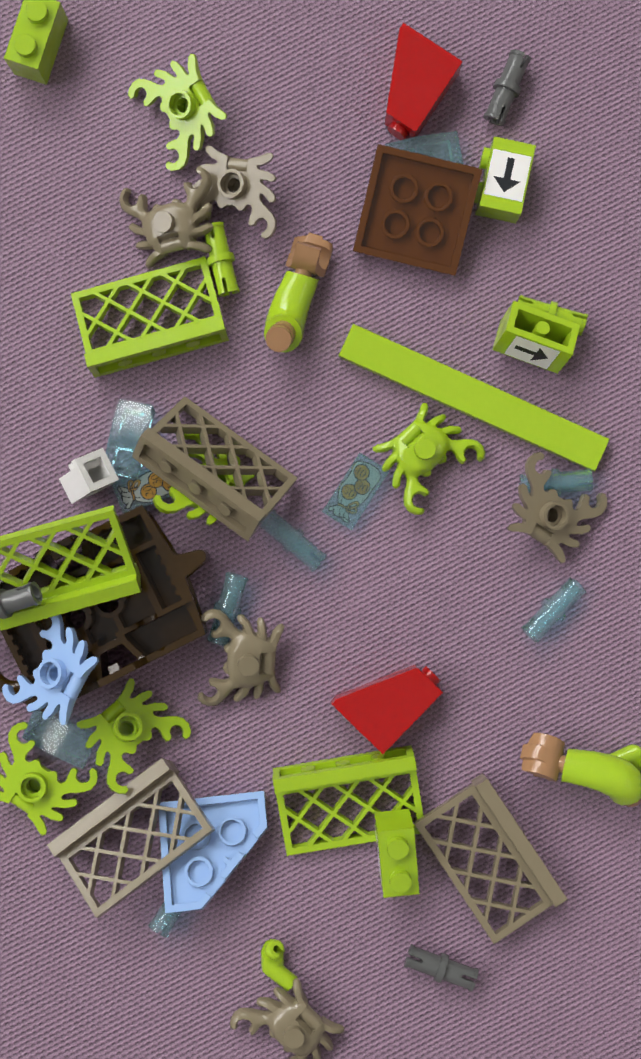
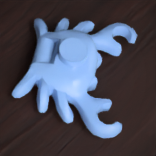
M60 614L50 617L52 626L49 630H41L40 632L42 638L51 641L52 648L43 651L42 662L38 668L33 670L34 683L32 684L24 675H19L17 677V682L20 685L19 692L15 694L13 686L9 684H4L2 692L6 701L12 704L23 703L36 696L37 700L28 704L26 707L27 711L34 712L46 707L42 715L44 720L50 719L59 711V722L61 725H65L70 719L74 704L86 679L98 664L99 658L92 656L86 659L88 654L87 641H79L76 631L72 627H67L65 631L63 618Z

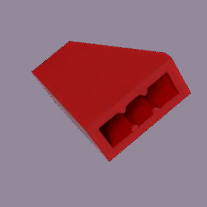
M405 23L399 28L384 125L387 126V130L395 138L402 141L407 139L414 143L458 77L463 61Z
M412 665L338 694L331 700V704L369 742L384 754L443 692L437 687L441 680L427 666L420 670L416 665Z

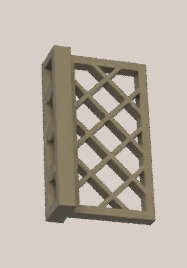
M185 396L152 429L148 427L140 435L132 455L139 463L247 541L254 535L259 525L297 480L296 476ZM185 411L196 419L197 424H181L179 415ZM175 433L178 444H171L160 434ZM184 434H199L202 445L186 444ZM207 434H217L224 439L225 445H210ZM188 454H204L206 465H200L190 458ZM212 454H227L230 465H215ZM236 455H246L252 460L253 466H239ZM217 475H233L235 486H229L219 479ZM241 475H256L259 486H244ZM264 475H274L284 484L281 487L267 486ZM246 496H262L264 508H259L248 500Z
M164 758L159 759L125 785L128 788L126 794H113L47 844L53 856L60 858L96 918L103 916L215 831L178 775L180 772L173 761ZM173 783L180 793L177 808L160 806L162 791ZM154 797L153 805L146 804L149 800H151ZM185 802H186V804L188 805V807L190 808L191 811H189V810H184V804H185ZM140 807L152 809L148 830L131 828L134 812ZM159 810L176 812L172 834L155 832ZM183 814L194 815L202 826V829L191 837L179 835ZM125 819L124 826H119L118 824ZM111 829L123 830L119 852L103 849L105 834ZM130 831L147 834L143 856L126 853ZM154 835L171 838L169 854L162 859L150 857ZM178 839L185 840L184 843L177 847ZM97 841L95 848L89 847L91 844ZM84 850L95 852L91 873L80 872L72 860ZM102 853L118 856L114 878L98 875ZM125 857L142 860L140 876L133 881L121 879ZM149 861L156 863L155 865H153L151 868L148 869ZM84 877L89 878V883H88V884H87V882L85 881ZM97 879L113 882L111 897L102 905L99 904L94 895ZM120 884H126V885H127L126 887H124L122 890L119 891V889H120Z
M482 773L471 780L472 784L415 821L414 824L493 944H495L554 904L557 907L568 899L489 780ZM472 795L479 805L476 820L458 817L459 803ZM453 808L452 815L444 814L445 812ZM483 812L490 823L482 821ZM437 818L449 820L447 840L432 837L425 826ZM456 822L475 826L471 845L452 841ZM480 827L496 830L498 833L496 850L477 846ZM503 842L510 851V853L501 851ZM437 844L445 846L444 855ZM451 847L470 851L467 869L451 867L448 862ZM475 852L494 855L491 874L472 871ZM500 857L516 860L518 863L516 879L497 876ZM523 873L529 882L521 881ZM457 874L465 875L464 884L461 882ZM470 877L490 880L486 899L472 897L469 894ZM495 882L514 885L511 904L492 901ZM520 887L535 889L541 898L540 901L530 908L517 906ZM477 904L485 905L483 913ZM490 907L509 910L507 923L496 931L493 930L488 922ZM515 912L521 913L514 918Z

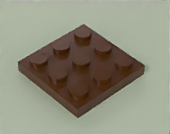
M378 144L353 251L455 276L483 169Z

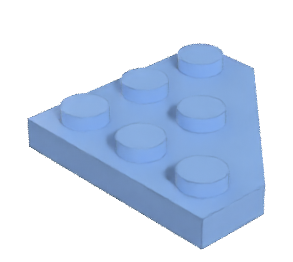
M264 791L195 798L215 831L162 870L165 913L203 910L268 829ZM178 800L160 802V806L177 808ZM185 802V804H184V810H189V811H191L190 808L188 807V805H187L186 802ZM159 810L160 832L172 834L176 812ZM182 815L180 836L191 837L202 829L194 815ZM160 836L161 858H164L169 854L171 838ZM178 839L177 847L184 843L185 840Z

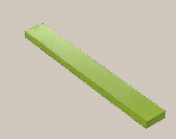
M355 324L352 325L338 356L345 361L592 472L596 471L610 440Z

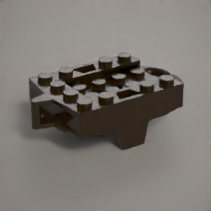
M141 505L118 516L133 561L137 563L141 575V592L119 598L118 607L113 612L106 610L103 603L82 608L86 614V622L82 627H77L71 622V612L61 614L64 630L66 631L67 627H72L75 629L79 641H87L88 654L86 659L92 656L99 658L98 664L89 674L77 698L209 633L206 623L201 621L202 611L190 576L209 561L210 554L206 550H195L178 554L147 506ZM107 521L89 530V532L107 539L112 531L110 521ZM71 535L57 542V544L71 549L78 536ZM114 538L112 543L118 545L116 538ZM83 539L79 548L82 547V555L92 560H95L102 548L86 539ZM47 549L40 562L59 570L60 566L55 561L64 556ZM107 550L100 562L110 568L125 565L123 557L110 550ZM21 564L5 573L23 580L30 567ZM84 565L68 573V575L75 578L85 576L89 567ZM35 570L28 583L34 581L42 588L49 586L53 577ZM0 580V589L3 588L8 591L17 588ZM50 617L1 631L22 675L27 677L32 684L35 681L33 670L38 668L42 662L43 651L52 648L51 641L40 636L41 630L51 628L52 620ZM123 644L138 658V660L122 668L118 662L109 666L107 651ZM0 672V692L3 693L2 687L4 684H9L13 686L14 692L17 694L20 689L17 680H9ZM32 697L23 703L27 705L37 700V697Z

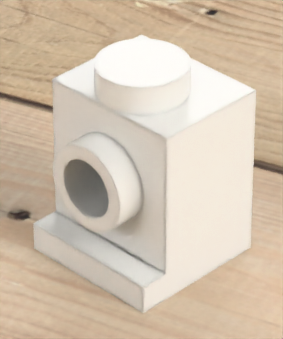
M103 448L71 461L72 463L68 465L70 472L59 478L71 504L94 495L119 480Z

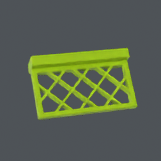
M206 256L71 293L85 349L86 365L95 378L229 341ZM202 269L204 279L197 290L182 283L188 272ZM162 279L172 284L163 299L148 292L155 281ZM206 287H207V290H208L209 297H208L207 295L203 294V292L205 291ZM178 288L193 295L184 311L169 303ZM131 289L138 293L129 309L115 302V299L122 290ZM144 297L159 304L151 320L135 313ZM97 298L104 302V305L97 316L93 318L84 313L83 301ZM201 299L212 305L214 316L198 319L191 315V312L198 300ZM111 306L125 313L116 330L102 322ZM165 309L181 316L176 325L168 329L156 324ZM132 318L147 325L139 337L130 338L123 334ZM86 320L92 323L89 329ZM98 327L113 334L106 346L93 349L91 338Z
M114 505L0 536V554L5 556L0 565V580L15 587H20L28 584L35 570L53 577L49 586L40 588L43 598L42 603L15 611L12 617L0 618V631L141 592V575L137 563L133 561ZM109 518L112 531L107 539L88 531L94 522ZM66 530L78 536L71 549L52 541L57 532ZM114 538H116L118 545L112 543ZM83 539L102 547L95 560L76 552ZM29 540L42 547L35 559H32L15 551L19 543ZM47 549L66 557L59 570L40 562ZM107 550L121 555L125 565L110 568L100 562ZM10 559L30 567L23 580L4 572ZM71 560L89 567L86 575L78 578L64 572Z
M412 746L390 748L384 754L378 750L273 768L272 780L287 856L376 841L375 830L366 831L359 826V823L368 811L373 814L374 812H381L373 805L383 791L398 801L392 810H400L405 805L416 813L417 820L423 817L416 761ZM409 774L411 785L402 796L388 787L395 776ZM370 781L378 787L368 802L353 792L359 782ZM335 787L343 793L333 808L318 798L324 788ZM298 792L308 800L299 813H296L286 806L285 794ZM412 794L414 804L408 800ZM348 797L363 806L353 821L338 812ZM313 803L328 812V815L319 827L303 817ZM287 815L293 818V821L290 823V825ZM333 817L349 826L342 836L332 837L323 831ZM298 823L314 832L307 842L292 844L291 832ZM413 824L415 835L421 834L415 824Z

